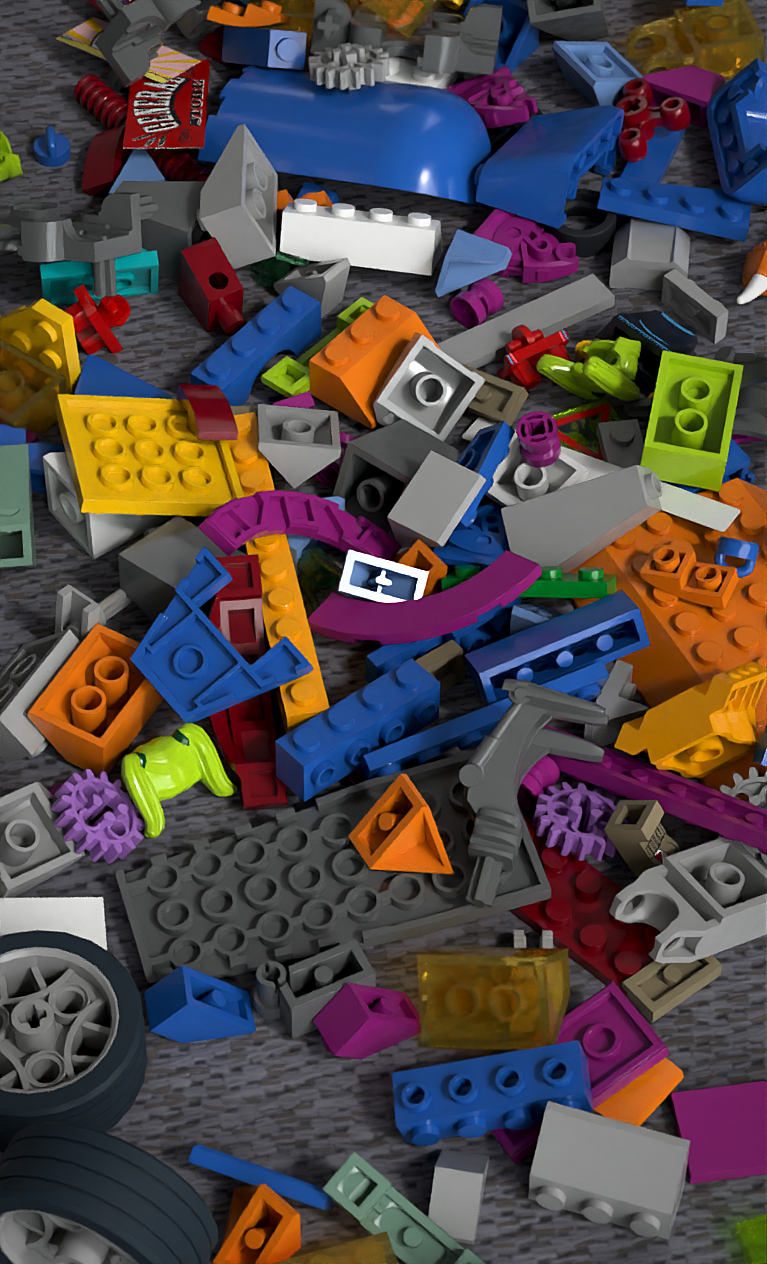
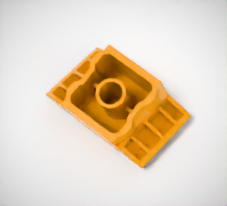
M751 661L714 675L712 680L690 687L688 690L647 710L644 716L623 723L614 747L630 755H637L644 751L648 753L651 764H654L658 770L677 771L685 778L696 777L700 779L755 751L760 741L756 729L755 707L767 681V667Z

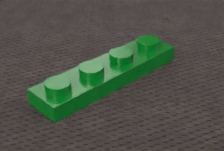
M455 566V571L441 578L442 592L480 573V566ZM544 566L540 567L542 575L518 597L602 599L617 591V574H604V568L584 567L579 568L578 573H562V567Z

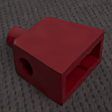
M214 237L181 250L178 295L206 332L209 333L223 328L226 335L232 337L247 324L242 316L244 290L224 251Z

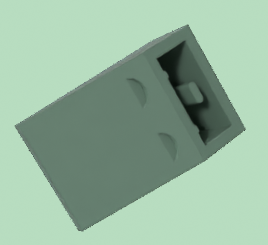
M29 444L0 446V570L37 568Z

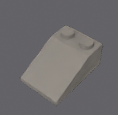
M245 124L237 126L200 192V208L196 211L201 229L208 231L212 238L215 237L233 269L276 255L278 174Z

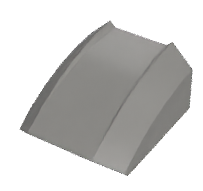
M631 217L615 231L609 288L662 291L664 275L674 269L687 278L690 253L689 235L681 227Z
M415 332L387 376L373 403L376 420L385 427L405 419L444 442L486 379L444 353L424 335Z
M34 782L0 798V898H14L51 878L85 856V851L80 854L76 852L77 843L74 840L65 842L62 839L67 832L65 827H57L54 824V821L61 814L51 810V806L57 799L40 782Z

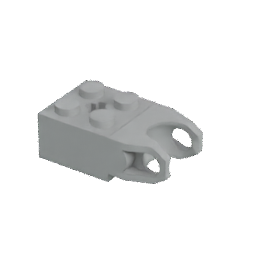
M719 838L667 856L662 865L645 870L635 882L628 885L615 896L609 912L615 919L622 922L646 923L661 932L655 937L654 948L649 953L654 961L662 964L691 963L767 934V870L739 841Z

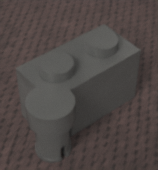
M356 939L288 966L289 986L285 982V967L276 961H267L268 971L265 972L263 963L256 971L258 985L254 989L253 994L254 1007L259 1016L265 1019L275 1020L280 1018L293 1040L318 1029L313 1019L347 983L376 987V973Z

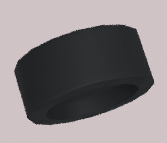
M577 188L576 197L573 200L566 198L564 214H567V217L586 216L593 218L600 225L588 230H576L566 227L564 224L559 229L544 224V232L553 235L559 243H574L576 246L575 256H578V258H588L601 254L611 246L616 230V213L597 208L599 192L587 188Z

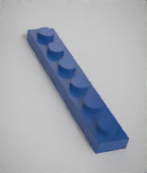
M602 660L544 683L541 686L591 701L602 694L601 689L610 675ZM506 698L363 755L359 769L364 780L367 781L384 775L389 776L417 762L420 766L438 761L444 757L443 752L457 746L460 751H465L479 745L483 740V736L492 733L513 702Z

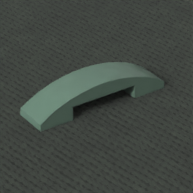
M355 1151L322 1189L344 1212L403 1264H485L468 1248L464 1249L395 1190L389 1180Z

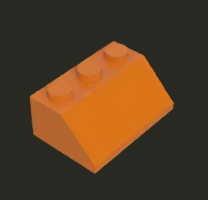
M384 295L309 360L310 393L372 430L379 424L376 420L373 403L387 376L415 332L424 335L434 342L437 348L439 346L415 311Z
M96 623L28 711V718L67 762L84 770L90 769L97 776L102 771L106 772L107 775L164 699L130 660L140 643Z

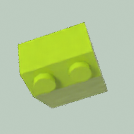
M663 350L640 466L652 469L661 481L720 492L728 458L744 365Z

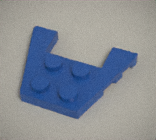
M206 547L198 553L195 558L197 563L187 578H182L175 589L176 595L165 612L158 615L130 658L138 670L185 723H194L307 675L314 670L310 662L286 636L255 663L249 665L199 609L200 606L233 580L229 572Z

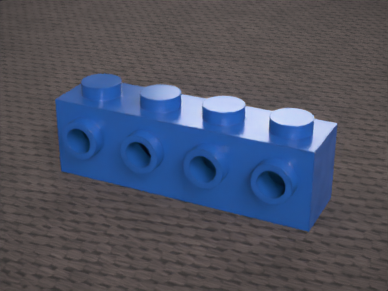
M621 590L472 651L464 656L476 691L486 705L489 706L509 698V691L502 689L505 679H527L532 683L542 685L602 660L604 664L650 646V642L639 607Z
M410 658L276 740V777L303 802L307 801L358 769L362 763L363 755L403 740L438 719L440 682L414 659Z
M579 1040L392 1073L396 1126L407 1144L413 1143L418 1146H429L436 1144L443 1138L455 1136L476 1138L484 1135L487 1131L502 1128L512 1130L527 1129L534 1123L543 1121L548 1101L594 1113L588 1060Z

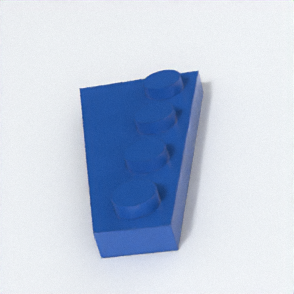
M603 177L598 198V209L745 242L749 230L751 203L736 201L725 194L723 190Z

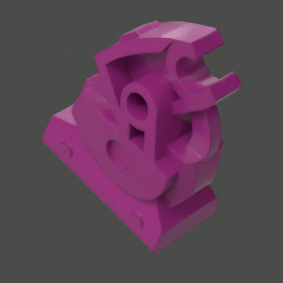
M507 65L495 69L493 75L482 74L444 88L467 101L479 114L485 128H496L525 122L530 119L529 113L536 114L538 112L535 97H529V94L524 91V87L511 76Z
M496 208L473 234L509 247L512 256L506 269L494 273L493 275L507 279L511 275L521 276L522 283H540L559 279L578 271L579 258L575 256V244L559 243L553 235L544 232V228L536 225V222L531 219L515 217L513 213Z

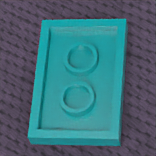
M142 249V252L115 258L117 295L131 297L158 293L159 263L157 250L147 251ZM62 260L40 265L42 298L51 304L58 306L78 302L73 290L81 285L85 286L94 301H99L103 298L94 295L93 262Z

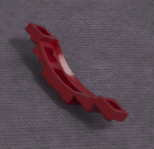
M258 554L215 557L229 572L233 580L213 596L208 619L247 663L252 665L266 653L262 609L263 592ZM270 690L209 716L218 748L228 765L238 775L242 811L286 808L288 803L286 785L276 777L275 741L277 737Z

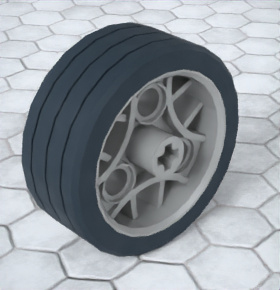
M33 930L1 936L0 1074L4 1077L0 1079V1152H5L13 1136L24 1127L46 1122L72 1123L106 1133L133 1106L144 1083L148 1059L141 997L130 972L112 953L91 940L66 932ZM69 1011H78L74 1014H64ZM85 1047L101 1051L98 1057L81 1055ZM45 1079H54L50 1083H40V1081Z
M46 1122L24 1127L13 1136L0 1159V1264H207L218 1242L216 1222L207 1204L197 1191L176 1171L147 1151L111 1134L72 1123Z

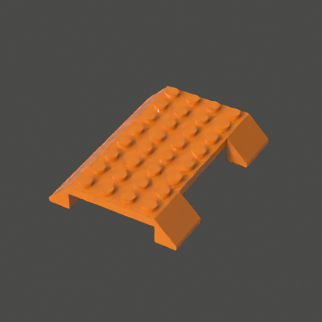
M735 478L722 483L720 492L709 489L697 493L698 495L740 509V513L726 531L720 532L660 510L569 572L578 573V569L584 567L604 568V574H617L616 592L623 590L639 607L650 646L614 661L616 663L617 660L633 665L631 683L637 685L636 692L649 709L688 690L690 687L712 680L714 675L751 661L767 667L766 490ZM721 536L756 543L760 546L753 572L748 576L739 578L725 609L709 607L677 597L641 579L640 571L655 543L694 549L697 562L714 564L717 540ZM730 555L725 556V563L731 567H742L745 564L744 558ZM569 598L576 608L599 600L594 598ZM767 681L755 707L756 729L759 739H761L767 723ZM755 750L700 778V781L704 786L722 792L720 790L721 785L730 788L736 785L733 774L739 773L746 780L749 778L750 767H756L761 777H764L767 766L752 761ZM747 794L738 797V799L749 803Z

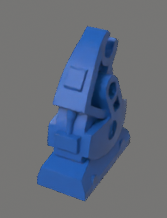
M494 503L478 507L476 509L478 512L477 517L468 528L453 531L446 541V547L434 548L433 552L448 566L447 574L455 571L454 567L458 565L480 566V571H483L506 550L510 551L500 510L504 508L503 506Z

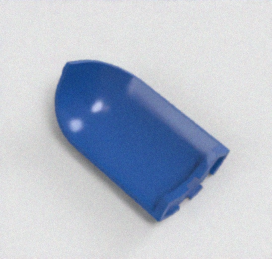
M251 65L243 69V75L239 79L231 78L220 93L219 97L223 102L217 115H210L205 129L204 148H200L198 160L216 165L237 126L245 124L276 172L415 192L484 208L485 204L475 201L478 186L474 185V177L479 165L486 164L491 158V146L485 125L475 109L463 98L445 89L392 81H374V86L364 84L361 85L360 89L348 90L347 88L341 90L336 87L328 89L326 84L317 86L315 81H310L309 71Z

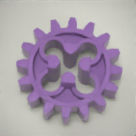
M86 769L81 775L76 772L72 774L55 792L54 796L57 800L51 806V810L61 814L54 821V824L57 827H65L67 832L62 839L65 842L74 840L77 843L76 852L78 854L86 849L90 851L92 861L96 862L103 855L107 863H112L117 857L123 860L143 840L144 836L140 832L145 828V823L137 818L140 812L130 801L132 798L129 792L124 793L120 789L122 781L117 779L113 783L108 782L107 774L104 771L96 778L90 769ZM105 806L113 809L112 812L104 813L92 827L85 823L86 820L94 819Z
M563 782L560 791L549 786L546 795L540 794L532 819V824L537 825L535 834L541 837L547 836L545 845L548 848L558 845L561 847V855L566 856L570 852H574L580 861L584 860L585 855H591L596 861H601L603 852L614 857L617 849L604 831V828L617 807L615 806L617 798L615 796H608L606 798L601 796L602 789L599 787L593 791H588L584 783H579L577 789H572L568 783ZM582 811H583V812L585 813V816H584V819H583V823H582L581 829H580V831H578L577 829H578V826H579V823H580V819H581V816H582ZM626 818L622 824H629Z

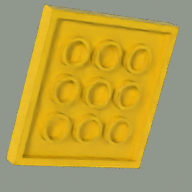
M57 394L54 408L81 513L209 517L217 508L230 500L244 498L228 441L197 439L187 428L188 411L177 399Z

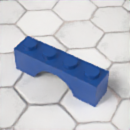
M290 285L190 373L191 385H217L224 393L230 406H242L248 400L251 388L259 372L275 354L288 350L293 355L298 356L322 334L321 302Z

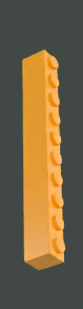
M256 412L234 415L238 429V439L227 441L244 497L253 496L259 491L275 490L268 460L258 450ZM275 534L256 538L241 547L244 554H258L266 652L286 636L314 669L307 675L275 688L285 733L287 734L330 707L287 535Z

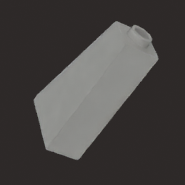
M634 465L501 508L510 551L538 563L540 567L558 566L562 567V573H569L662 510L659 497L662 496V486L658 476L652 469Z

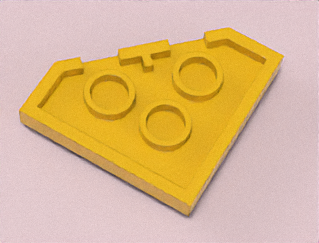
M43 298L34 301L28 307L24 305L9 311L5 316L1 317L0 315V363L5 362L16 369L18 374L25 380H34L41 384L54 398H56L57 394L74 395L81 375L73 317Z

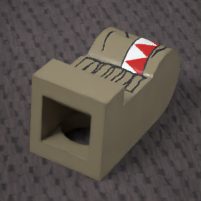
M620 800L604 828V831L636 877H639L647 869L662 865L665 857L680 852L678 844L666 835V831L660 823L665 812L657 800ZM625 818L629 824H622Z

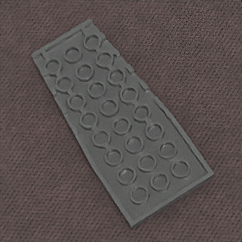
M475 750L402 770L389 776L384 775L316 798V805L299 812H295L294 808L291 807L275 813L274 821L252 828L249 822L235 827L234 835L212 843H209L208 839L205 838L192 843L193 850L168 859L166 854L163 853L150 858L151 865L126 874L123 868L115 872L148 988L155 985L181 965L217 979L255 971L262 963L265 968H268L267 961H276L282 965L303 961L353 939H356L360 948L425 935L550 899L551 887L518 805L524 827L513 872H501L492 908L486 906L482 908L475 906L474 903L466 902L475 863L470 862L468 857V846L474 822L469 817L468 811L462 806L464 785L459 779V772ZM400 773L408 775L430 807L454 874L370 869L348 837Z

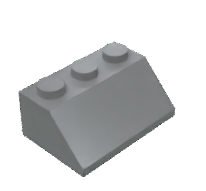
M70 629L23 644L1 671V758L10 762L26 757L33 759L48 745L46 737L28 718V711L82 643Z
M548 1101L530 1172L528 1199L535 1200L542 1207L550 1210L566 1209L583 1214L587 1219L595 1223L606 1224L610 1222L631 1228L636 1234L644 1237L658 1236L669 1240L684 1190L690 1140Z

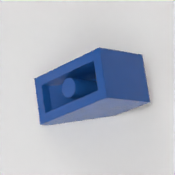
M184 965L179 966L144 992L150 1032L179 1043L252 1034L256 1031L249 991Z

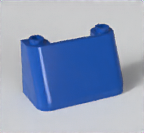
M756 58L712 96L706 109V116L723 192L739 202L767 206V64Z
M602 105L533 116L529 121L523 122L521 128L486 164L479 165L474 177V185L478 186L475 201L559 229L567 217V214H564L566 198L573 200L576 197L579 179L592 166H594L595 173L607 177L615 168L618 152L617 137L622 130L624 110L611 105Z

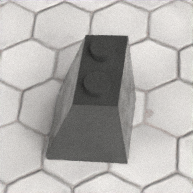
M527 0L530 24L533 27L568 41H588L609 37L604 0Z
M122 181L113 193L135 192L139 193L140 196L151 195L152 203H158V211L152 212L153 217L141 220L142 249L147 251L157 250L160 277L179 283L181 250L212 239L208 231L201 229L196 215L197 209L200 208V192L206 182Z
M399 420L348 442L332 497L339 496L345 499L346 513L355 518L361 515L396 541L387 516L430 451L432 450L454 462H457L462 452L407 420Z
M175 516L118 554L120 588L154 623L160 613L163 614L176 595V587L183 577L187 578L197 563L195 558L204 547L214 557H225L227 555L196 525L180 516ZM235 550L230 556H239L246 554L242 553L239 550ZM213 596L199 607L207 618Z

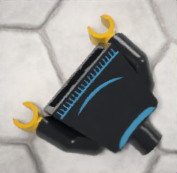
M658 310L619 313L613 316L612 320L594 335L596 338L594 341H616L619 337L640 341L641 352L638 358L636 375L653 387H656L663 350L697 357L694 350L698 339L694 329L687 324L680 325ZM584 340L576 345V363L585 358L583 363L587 361L588 355L582 350L583 345H590L592 341ZM654 392L649 394L647 399H653Z

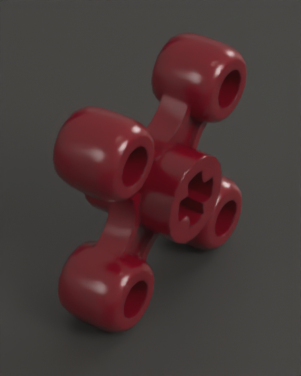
M642 78L628 81L623 87L624 98L616 105V107L624 110L622 130L617 137L619 154L626 162H639L648 153L647 141L654 137L655 127L664 126L671 132L685 129L691 121L687 102L681 97H671L664 100L661 106L651 107L654 98L649 82Z

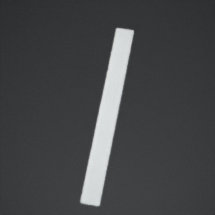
M479 417L462 435V438L472 441L480 429L497 423ZM516 430L509 445L517 438ZM561 446V451L588 468L589 474L586 481L625 469ZM661 482L662 496L659 497L662 511L720 532L726 531L740 513V509Z

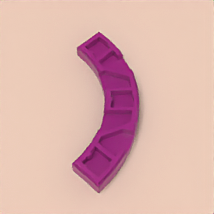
M259 491L253 496L240 499L235 498L217 508L197 527L227 556H230L235 550L251 540L275 534L310 537L339 548L345 553L347 550H353L391 561L402 548L390 535L361 515L355 518L338 509L339 504L333 501L295 491Z
M506 550L496 561L469 580L424 598L401 602H368L347 598L332 592L308 618V623L312 632L351 643H357L358 640H379L381 645L431 639L478 622V616L497 605H500L502 608L527 590L542 575V571L538 563Z

